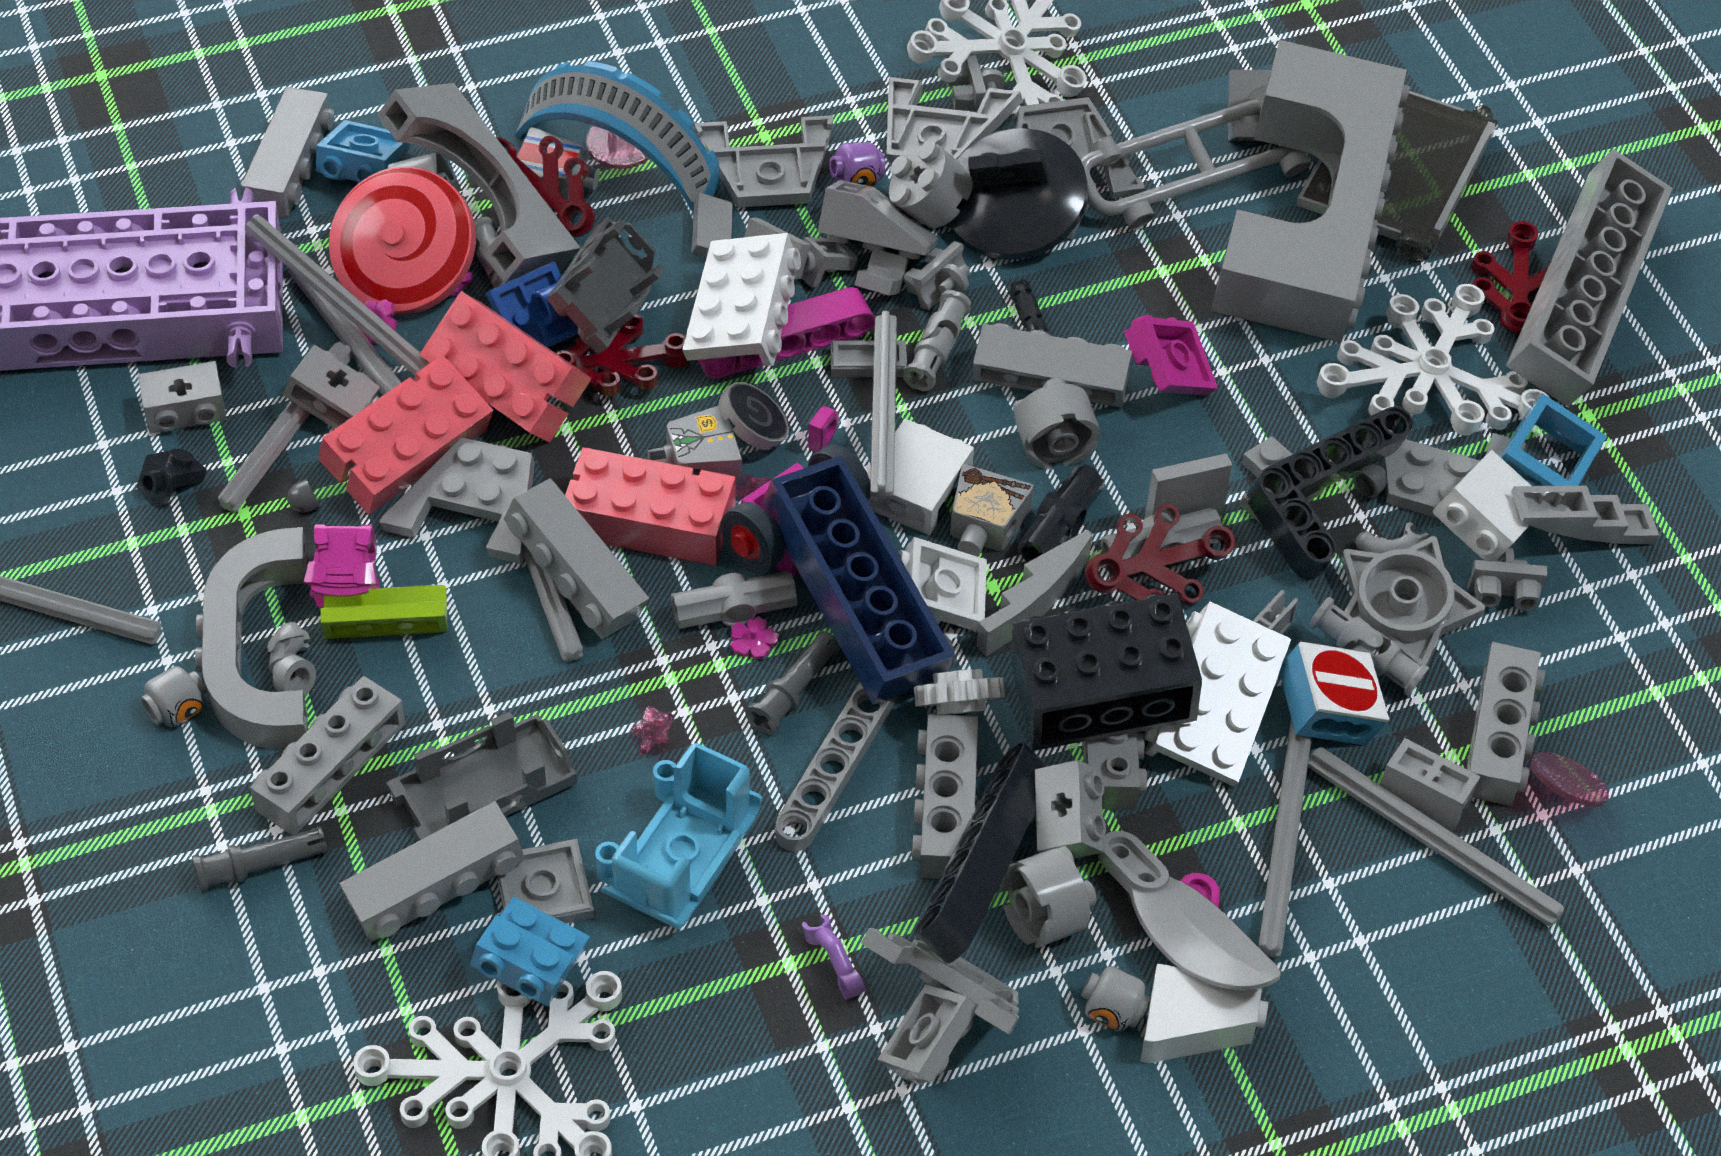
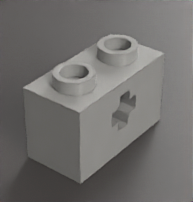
M314 344L291 374L283 396L336 429L372 404L380 386L372 382L366 374L355 371L341 362L333 353L324 351Z
M216 361L138 374L149 434L227 420Z
M1080 760L1035 769L1037 851L1042 853L1065 846L1071 851L1073 858L1103 853V837L1106 833V824L1102 815L1104 781L1101 776V770Z

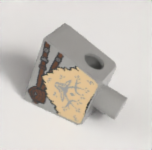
M963 464L953 504L950 534L954 538L960 539L958 544L959 551L978 557L983 547L996 551L1004 550L1031 511L1034 485Z

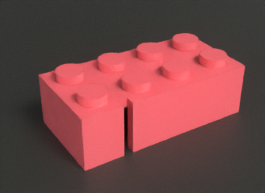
M460 291L419 354L430 363L443 354L488 404L529 433L549 443L569 414L563 409L547 402L549 396L551 395L574 407L592 379L495 311Z
M442 354L416 372L414 381L409 377L325 435L321 441L318 459L340 484L347 480L350 464H353L354 467L350 470L346 490L365 512L370 515L419 480L461 437L475 440L486 432L493 409Z
M585 447L581 450L573 472V480H570L565 493L567 499L605 545L713 566L717 565L724 544L721 532L722 517L728 510L736 506L735 476L701 470L698 476L693 475V468Z

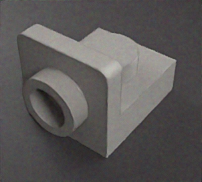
M804 238L803 241L811 245L801 278L810 287H818L824 271H853L858 257L843 243L830 241L827 238Z
M873 250L867 270L858 271L855 286L889 296L900 294L908 265V258L887 251Z

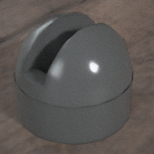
M1368 464L1353 476V483L1358 492L1371 499L1378 496L1388 482L1384 468L1377 464Z
M308 479L297 482L290 487L287 493V502L295 512L306 513L320 508Z

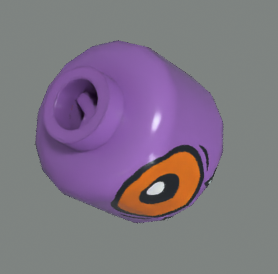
M843 143L838 147L835 156H832L830 159V173L837 181L843 180L874 187L885 174V158L882 151L878 150L873 143Z

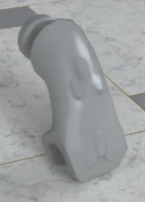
M1409 522L1406 524L1403 537L1387 540L1383 537H1374L1372 533L1366 531L1361 532L1357 536L1355 543L1356 547L1361 551L1382 554L1394 549H1407L1427 539L1429 534L1426 532L1420 535L1415 534L1416 526Z

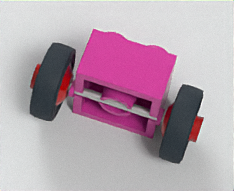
M833 444L822 448L810 458L808 467L842 456L867 501H869L871 497L869 476L860 460L851 451L843 446ZM796 463L776 477L803 469V467ZM769 481L741 499L740 504H737L724 514L721 520L722 536L732 556L747 570L762 574L776 567L780 572L789 571V573H792V576H795L799 571L785 548L782 533L776 522L762 506L770 484Z

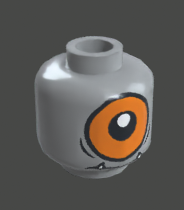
M174 666L145 684V695L141 697V702L148 716L156 725L163 723L169 728H174L203 710L204 702L202 695L207 692V689L195 671L188 673L183 668Z
M1115 966L1106 967L1100 976L1092 972L1080 995L1087 999L1085 1006L1086 1015L1090 1019L1116 1032L1124 1031L1128 1026L1135 1028L1150 999V996L1144 994L1145 985L1141 979Z

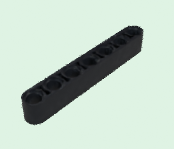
M1020 742L1012 747L999 762L914 929V934L947 964L958 959L973 941L1036 811L1035 769L1048 767V765L1024 742Z

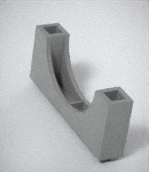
M454 83L395 89L377 114L398 143L406 142L427 147L448 158L478 184L493 205L499 219L501 233L483 256L504 283L510 282L555 261L559 272H561L579 251L580 246Z

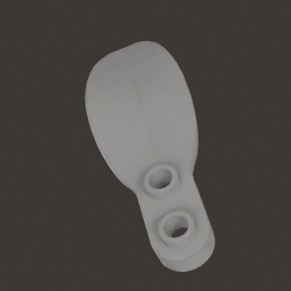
M1113 831L1103 837L1104 852L1098 853L1100 863L1130 894L1134 911L1143 929L1156 947L1175 966L1202 982L1226 989H1259L1280 980L1281 972L1276 964L1228 916L1207 898L1185 883L1169 877L1168 870L1164 864L1135 835L1124 831Z

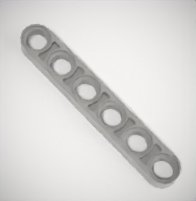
M861 683L858 684L777 817L775 835L780 847L787 851L797 852L806 849L812 843L899 696L878 703L881 708L876 712H863L859 709L858 705L870 699ZM847 730H854L862 735V739L856 743H847L840 738V735ZM827 761H838L843 765L844 769L837 774H829L823 771L821 766ZM815 791L821 793L825 800L819 805H809L803 801L802 797L808 792ZM790 823H798L805 827L806 832L799 837H790L784 833L783 828Z

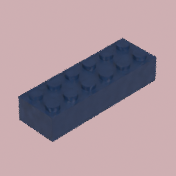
M839 456L771 479L762 506L779 527L784 539L785 548L871 703L875 705L912 691L915 686L931 684L934 682V673L947 672L956 655L843 457Z

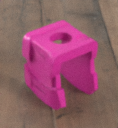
M315 524L314 540L316 551L314 560L309 561L303 584L311 587L309 597L314 598L318 608H324V595L351 597L367 594L369 589L380 588L374 564L377 554V540L372 525L354 527Z

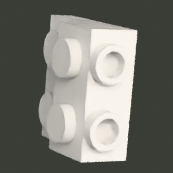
M914 537L904 551L900 550L898 555L936 622L939 624L940 621H944L978 632L979 622L985 619L987 559Z

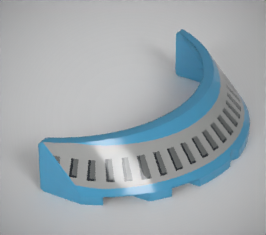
M587 61L584 65L571 66L570 62L558 65L554 70L546 73L533 87L517 128L516 136L522 138L529 131L530 127L548 120L567 119L588 123L613 133L645 154L672 181L691 211L694 212V200L699 192L713 196L718 191L719 161L713 149L711 151L706 150L694 132L693 121L682 109L675 112L662 100L661 91L631 73H624L614 66Z

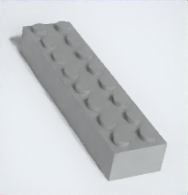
M1612 149L1589 172L1506 365L1508 368L1568 407L1594 384L1672 187L1615 149Z

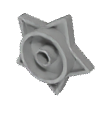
M1431 536L1407 549H1394L1382 554L1345 549L1343 551L1342 563L1353 595L1344 612L1353 618L1356 616L1360 617L1373 629L1391 639L1401 647L1400 652L1420 666L1423 664L1428 666L1441 635L1483 617L1485 606L1452 581L1449 572L1444 567L1438 539L1435 536Z

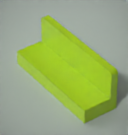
M426 585L369 589L367 594L351 597L324 595V608H321V626L325 639L448 632L446 586Z

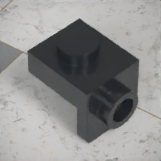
M182 448L146 455L137 483V489L158 507L168 506L173 488L203 482L207 469L195 460L190 452Z

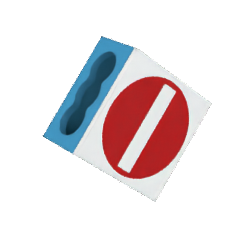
M1300 641L1283 661L1279 674L1296 735L1366 746L1389 721L1370 653Z

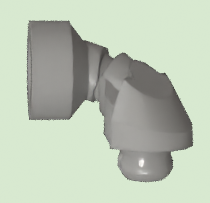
M294 622L283 624L270 639L267 645L268 652H270L269 670L273 674V685L277 692L303 690L304 696H306L314 686L316 669L310 661L296 655L299 651L308 649L309 644L304 643V640L310 639L307 631L301 629Z

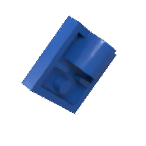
M555 261L485 293L497 314L547 348L578 334V326L569 316L563 317L559 315L553 308V305L546 299L561 278Z

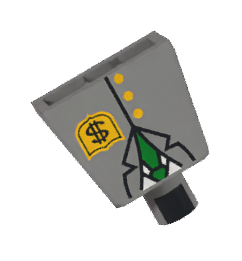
M719 405L670 421L666 425L667 445L647 449L648 460L693 468V475L698 476L701 470L735 476V485L742 484V458L729 419L727 421L723 419Z

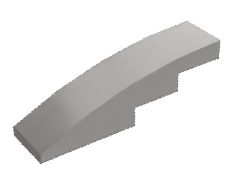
M1514 486L1511 490L1521 522L1550 533L1590 541L1652 545L1659 536L1648 504H1621L1618 495H1590L1587 486Z
M1089 530L1024 564L1022 582L1004 591L1001 594L1000 610L979 622L976 646L986 657L1012 641V623L1020 622L1030 616L1042 617L1070 588L1090 557L1092 534Z

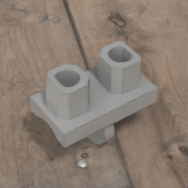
M970 54L962 64L961 72L956 81L946 82L947 87L958 86L952 87L951 97L954 110L971 109L972 112H977L987 89H1004L1005 79L1003 74L989 67H985L980 71L976 54Z
M954 241L945 250L934 248L927 254L926 266L922 270L911 268L904 274L907 292L917 295L921 308L930 310L939 302L941 294L946 290L964 293L968 289L969 281L967 276L970 274V270L962 257L964 250L962 243Z
M1508 548L1496 561H1474L1472 574L1467 582V590L1470 593H1475L1476 599L1485 607L1493 608L1499 605L1501 595L1514 596V604L1518 610L1534 611L1547 578V566L1527 564L1526 560H1515L1513 548Z

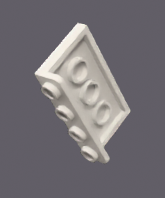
M788 233L711 241L682 350L687 361L759 354L764 366L774 365L776 354L781 351L783 325H786L788 322L787 308L789 299L793 297L795 291L794 278L796 270H799L801 266L800 252L798 248L793 247Z
M1209 602L1200 613L1194 611L1187 622L1202 676L1197 721L1146 730L1144 740L1148 741L1145 754L1153 757L1157 752H1160L1234 786L1241 777L1291 639Z

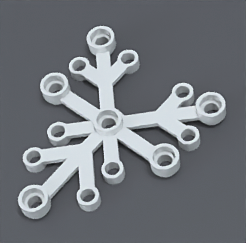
M941 0L939 9L941 16L949 22L960 20L988 39L968 40L949 28L943 20L933 18L929 20L924 31L914 32L907 44L908 55L916 63H925L931 60L933 56L951 55L949 58H945L938 68V76L945 82L956 81L961 72L962 64L970 54H1000L1010 62L1017 83L1013 91H1021L1024 106L1063 101V98L1059 95L1051 94L1032 82L1025 63L1056 82L1058 92L1064 97L1078 95L1087 81L1086 74L1081 68L1074 65H1066L1060 69L1035 53L1037 51H1044L1052 58L1060 57L1066 47V40L1061 35L1050 34L1048 37H1027L1030 32L1059 31L1066 37L1076 36L1081 27V20L1076 15L1067 13L1060 17H1042L1054 0H1036L1030 9L1026 0H1011L1019 23L1016 28L1012 26L1006 0H989L986 5L985 13L989 18L995 20L997 27L968 9L970 6L969 0ZM1020 105L1006 119L1007 121L1015 119Z
M1462 284L1456 288L1452 298L1454 311L1450 318L1445 312L1446 306L1442 301L1430 298L1424 302L1421 317L1427 322L1435 323L1441 333L1435 347L1430 346L1415 321L1419 310L1418 302L1411 296L1398 294L1391 298L1386 315L1392 326L1403 330L1414 350L1395 342L1387 335L1376 336L1370 351L1362 348L1355 341L1346 340L1339 347L1337 353L1338 360L1348 366L1361 362L1372 368L1349 372L1340 364L1328 363L1321 368L1317 379L1320 393L1328 398H1336L1350 387L1385 382L1380 393L1374 395L1370 402L1368 411L1372 416L1394 406L1393 400L1405 378L1419 376L1413 388L1406 391L1402 401L1403 408L1412 414L1422 413L1428 401L1427 393L1434 382L1452 411L1450 418L1452 428L1458 434L1465 436L1479 430L1485 413L1479 404L1463 400L1453 382L1478 393L1488 410L1485 419L1486 423L1497 430L1505 429L1512 416L1510 409L1505 405L1517 409L1520 418L1523 419L1542 393L1548 396L1545 392L1538 389H1528L1525 391L1528 380L1514 371L1507 373L1505 376L1481 379L1452 366L1449 352L1455 341L1471 338L1477 343L1486 344L1491 340L1495 330L1494 325L1486 319H1477L1473 323L1464 324L1467 318L1480 311L1485 298L1483 291L1471 284ZM1393 356L1407 363L1400 364L1390 360V358Z
M600 971L593 974L586 983L587 996L569 1011L568 1008L574 1001L573 987L568 981H564L558 992L563 991L568 995L563 999L553 998L550 1002L548 1027L521 1049L523 1008L532 999L526 998L522 994L519 996H509L515 989L497 981L498 998L501 1004L505 1006L501 1049L481 1031L480 1023L475 1018L463 1017L454 1025L456 1043L463 1048H472L484 1061H468L436 1030L435 1022L427 1016H419L411 1021L409 1024L410 1039L418 1047H427L439 1060L390 1059L388 1052L377 1045L365 1046L354 1056L353 1066L356 1078L367 1086H378L388 1078L436 1079L416 1096H410L402 1101L400 1105L401 1119L410 1128L424 1125L428 1120V1110L464 1081L482 1080L462 1097L451 1099L447 1103L445 1111L450 1126L456 1129L466 1128L473 1122L474 1111L497 1093L494 1131L490 1132L483 1140V1156H494L495 1153L501 1150L509 1152V1156H520L519 1141L515 1134H513L516 1092L541 1116L539 1143L534 1148V1156H540L546 1151H551L556 1156H562L561 1148L558 1144V1134L574 1149L575 1156H587L592 1152H597L602 1156H612L609 1138L605 1134L598 1132L604 1130L610 1123V1109L606 1102L596 1099L588 1103H555L530 1079L531 1065L559 1042H589L594 1049L599 1051L608 1050L614 1045L616 1040L615 1028L611 1022L603 1019L593 1023L584 1022L597 1011H610L618 1006L622 999L621 981L612 972ZM603 992H608L612 995L608 998L597 997ZM420 1028L430 1029V1032L423 1036L415 1033ZM470 1028L475 1030V1033L471 1036H462L460 1034L464 1029ZM600 1031L610 1034L605 1039H598L594 1036ZM377 1066L381 1068L378 1072L366 1073L370 1067ZM507 1069H513L517 1072L511 1076L501 1075ZM411 1108H420L422 1110L417 1116L406 1114ZM462 1108L468 1111L462 1117L452 1115L456 1109ZM594 1111L604 1113V1116L599 1120H593L588 1117ZM576 1123H584L585 1127L591 1131L585 1133Z

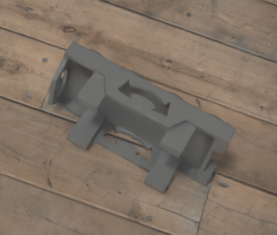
M607 217L595 227L546 299L553 305V308L559 315L563 317L569 316L578 326L580 338L599 354L609 347L620 328L635 317L652 289L650 284L658 280L665 269L661 264L655 268L653 267L655 250L631 223H623L621 220L613 222ZM623 229L630 234L628 236L630 244L640 251L643 248L647 256L639 258L638 254L633 253L626 247L622 236H618Z
M509 711L491 719V725L438 749L431 746L414 754L416 769L386 782L388 793L395 805L398 807L404 804L406 810L411 813L418 827L414 828V833L418 842L496 801L504 816L510 815L577 784V773L572 767L565 746L547 719H541L539 714H536L514 724V717ZM484 738L483 743L479 742L476 746L462 754L446 757L445 760L442 758V756L451 751L452 753L462 752L476 743L475 740Z

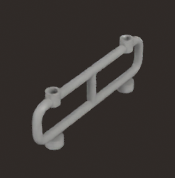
M1267 86L1253 90L1248 96L1250 99L1248 102L1115 144L1112 136L1103 137L1093 144L1095 151L1088 153L1080 159L1088 181L1087 202L1092 209L1103 215L1114 216L1123 214L1130 229L1142 227L1154 219L1155 214L1150 206L1151 204L1278 162L1286 177H1293L1308 169L1311 162L1306 154L1307 152L1281 146L1217 168L1214 167L1198 133L1239 120L1244 116L1254 114L1260 116ZM1180 138H1184L1201 171L1199 174L1111 202L1101 197L1090 175V170L1094 166L1100 164L1108 166L1117 162L1121 157Z

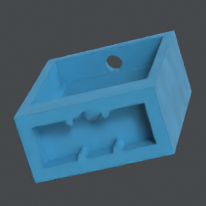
M1542 393L1527 411L1499 457L1531 486H1578L1607 436ZM1534 425L1581 455L1567 479L1520 449Z

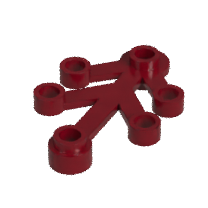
M545 136L539 143V152L543 159L542 179L516 157V148L510 141L502 137H496L547 205H550L559 213L555 215L572 237H582L588 234L595 223V212L589 204L584 202L583 180L589 173L587 163L578 157H571L565 162L564 173L569 177L568 201L560 194L558 158L561 157L564 151L563 143L554 136ZM555 142L554 151L547 153L549 144ZM576 164H580V171L573 175V167ZM582 214L581 222L575 225L574 220L576 216Z
M1526 221L1513 223L1507 235V244L1513 252V276L1496 262L1493 254L1487 251L1477 252L1471 265L1474 273L1481 276L1490 275L1512 295V301L1508 300L1494 288V283L1485 277L1476 278L1472 285L1486 290L1483 291L1485 296L1483 302L1488 301L1501 312L1500 322L1502 326L1515 334H1520L1533 305V302H1528V296L1539 290L1550 265L1548 263L1547 268L1528 278L1529 251L1535 247L1538 229Z
M637 314L621 327V330L616 334L609 347L599 354L586 355L592 348L582 339L569 351L556 352L557 355L591 377L592 379L588 385L596 388L604 396H613L620 391V377L635 383L642 390H650L657 386V369L654 366L646 364L635 367L628 363L662 358L663 363L667 366L680 368L686 366L691 361H687L682 351L686 337L680 333L668 335L661 344L624 349L633 339L640 337L644 332L643 319ZM602 368L606 371L598 374L590 369Z
M1163 504L1153 515L1154 525L1138 555L1122 560L1131 539L1138 536L1143 529L1141 518L1136 514L1129 513L1117 522V535L1107 553L1097 554L1087 563L1085 578L1089 586L1099 593L1106 594L1118 590L1136 601L1153 594L1165 595L1158 589L1148 590L1128 577L1129 575L1143 573L1178 593L1181 603L1193 605L1203 597L1204 589L1202 584L1195 579H1186L1165 566L1205 555L1212 560L1223 559L1233 551L1235 537L1227 527L1217 525L1208 529L1200 540L1159 550L1169 530L1180 519L1179 510L1174 505ZM1161 511H1168L1172 515L1171 523H1166L1161 519ZM1129 520L1134 523L1136 527L1134 533L1125 530L1124 521ZM1210 539H1217L1220 542V551H1215L1210 547ZM1099 568H1105L1110 572V580H1102L1099 577ZM1185 586H1191L1195 589V598L1191 599L1186 596L1184 592Z

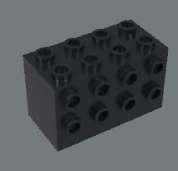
M1178 593L1170 595L1153 594L1142 600L1125 603L1113 601L1105 604L1103 607L1087 610L1070 609L1059 615L1042 618L1030 616L1020 622L1012 623L1011 666L1033 751L1197 721L1202 676Z

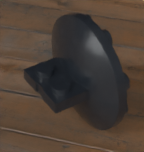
M1026 128L1003 130L975 142L957 159L969 170L973 187L968 200L966 201L962 198L956 207L960 212L949 222V225L963 244L981 255L1006 260L1041 255L1062 242L1075 229L1085 211L1088 199V181L1084 166L1071 146L1050 133Z

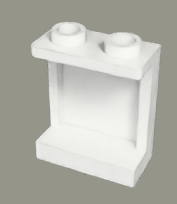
M904 419L895 432L894 494L891 497H886V501L883 502L878 501V497L871 496L868 501L871 508L880 515L931 535L937 526L938 510L959 480L962 465L973 466L974 447L965 444L959 439H953L931 430L925 425ZM870 468V470H869L868 473H867L868 476H869V479H870V475H871V468Z
M1491 450L1434 508L1433 514L1484 561H1496L1529 526L1521 522L1511 490L1514 486L1531 485Z

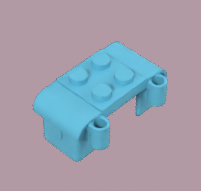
M698 743L689 746L677 765L670 760H662L654 766V794L664 803L640 838L637 840L636 832L630 831L620 846L614 842H604L595 851L597 876L602 882L610 885L609 887L603 885L601 888L602 893L676 929H681L697 906H699L752 826L762 803V796L750 790V772L746 765Z

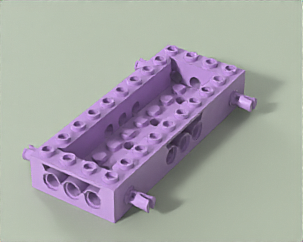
M245 187L241 201L238 200L236 188L231 190L229 196L230 204L0 218V371L227 356V363L236 368L239 355L244 356L245 366L248 367L252 363L251 354L283 352V262L245 229L248 221L257 214L281 233L276 201L253 202L254 193Z

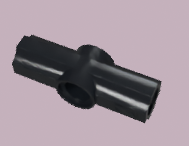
M1086 464L1082 467L1075 466L1056 493L1051 491L1045 496L1036 514V520L1018 543L1017 552L1023 556L1026 563L1061 545L1067 538L1071 539L1078 534L1085 521L1087 510L1104 488L1105 480L1100 477L1097 469Z

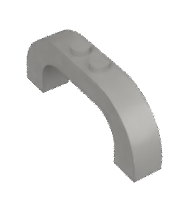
M303 527L276 529L260 533L230 549L221 557L210 572L204 589L203 614L196 615L198 639H203L202 647L195 649L197 672H203L213 713L223 727L237 738L249 744L268 749L283 750L290 743L297 742L308 731V712L303 690L267 692L251 687L241 678L242 616L249 601L263 590L280 585L303 584L307 571V548Z

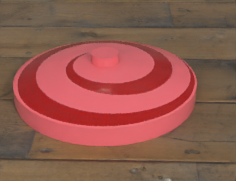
M417 167L389 168L361 181L348 193L340 204L334 216L329 236L330 260L341 285L363 304L373 300L381 302L384 299L394 304V315L422 312L445 300L465 278L471 266L476 246L475 223L472 212L464 197L455 187L438 174Z

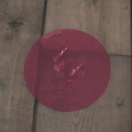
M593 125L587 134L586 146L588 153L596 162L603 166L627 169L639 166L649 160L645 154L633 145L602 128Z
M1550 752L1536 753L1530 761V768L1534 775L1547 786L1545 794L1551 795L1555 792L1566 798L1563 802L1565 807H1568L1573 802L1588 807H1601L1607 802L1609 791L1605 784L1594 773L1579 763Z

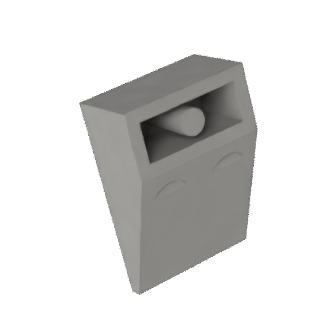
M839 180L825 189L818 232L827 234L828 240L838 243H848L849 239L863 242L862 247L874 251H884L885 247L898 249L899 256L910 259H920V255L928 254L937 246L938 238L901 210L875 187Z

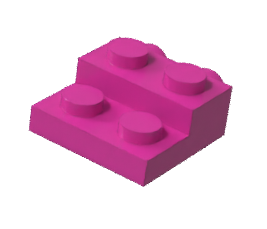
M1144 315L1133 320L1131 327L1124 331L1135 364L1150 366L1152 379L1157 385L1159 392L1209 395L1218 389L1194 322L1177 320L1174 317L1161 319L1153 318L1152 315Z

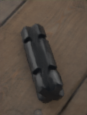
M1025 279L1013 281L1010 284L1011 289L1009 293L1013 302L1016 303L1015 308L1023 327L1027 328L1025 331L1040 330L1047 333V325L1045 320L1041 318L1043 316L1034 294L1031 293L1032 289L1029 282Z

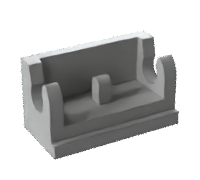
M1404 738L1386 765L1380 786L1453 832L1458 825L1463 810L1468 808L1481 776Z

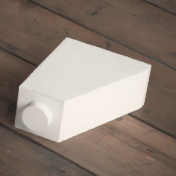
M1157 963L1140 1062L1154 1063L1251 1044L1256 1027L1264 1028L1267 1016L1268 1002L1260 1000L1262 988L1250 990L1226 989L1202 982L1178 967Z

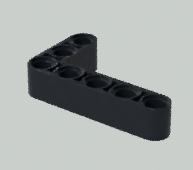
M1394 406L1386 408L1262 470L1246 494L1249 507L1297 576L1303 579L1317 578L1333 560L1337 552L1334 539L1305 497L1359 471L1368 464H1373L1396 452L1414 428L1413 419L1406 410ZM1266 488L1270 489L1274 494L1268 492ZM1287 519L1292 521L1295 524V526L1290 524L1287 521Z

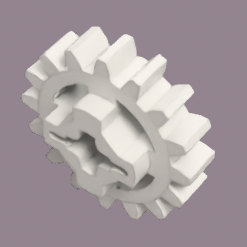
M982 669L934 673V684L914 687L916 707L936 706L937 714L944 715L986 711L985 700L1005 697L1003 678H983Z

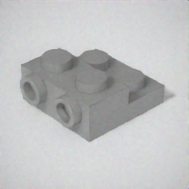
M925 984L877 1060L905 1080L922 1086L926 1082L931 1084L934 1078L940 1075L949 1062V1055L958 1040L965 1036L972 1027L974 1012L978 1004L967 996Z

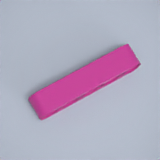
M850 287L789 304L787 308L788 322L786 325H783L781 333V351L776 354L775 361L829 346L831 341H846L869 332L875 324V317L861 292L857 288ZM759 354L698 360L705 375L713 379L764 365Z

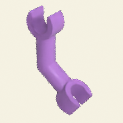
M821 914L822 925L818 927H810L806 922L802 923L805 939L809 944H820L827 951L838 976L837 980L840 991L847 1001L865 992V985L859 973L853 969L841 940L833 933L830 918L827 915Z

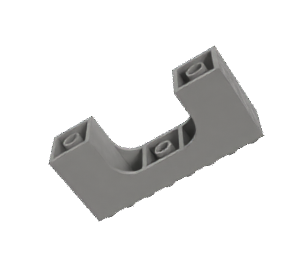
M1279 40L1254 139L1308 152L1319 158L1326 165L1332 179L1326 212L1318 219L1310 222L1292 223L1237 210L1211 311L1340 343L1346 329L1353 330L1358 309L1361 308L1366 287L1363 286L1369 274L1372 257H1370L1371 250L1374 249L1379 230L1376 227L1382 215L1385 203L1383 196L1390 180L1391 170H1389V163L1393 162L1398 142H1396L1395 135L1399 134L1403 121V108L1399 106L1405 107L1410 86L1404 85L1406 69Z

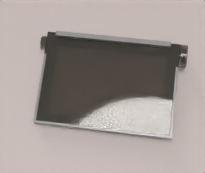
M1409 91L1405 107L1399 106L1403 108L1402 113L1404 116L1398 135H1395L1396 142H1398L1393 162L1389 163L1391 175L1387 190L1383 196L1385 203L1382 215L1376 228H1379L1378 234L1397 240L1396 249L1400 256L1410 262L1420 263L1426 261L1431 253H1433L1496 130L1498 120L1492 119L1493 112L1485 105H1477L1471 112ZM1320 159L1299 194L1296 205L1324 214L1330 195L1332 179L1328 168Z

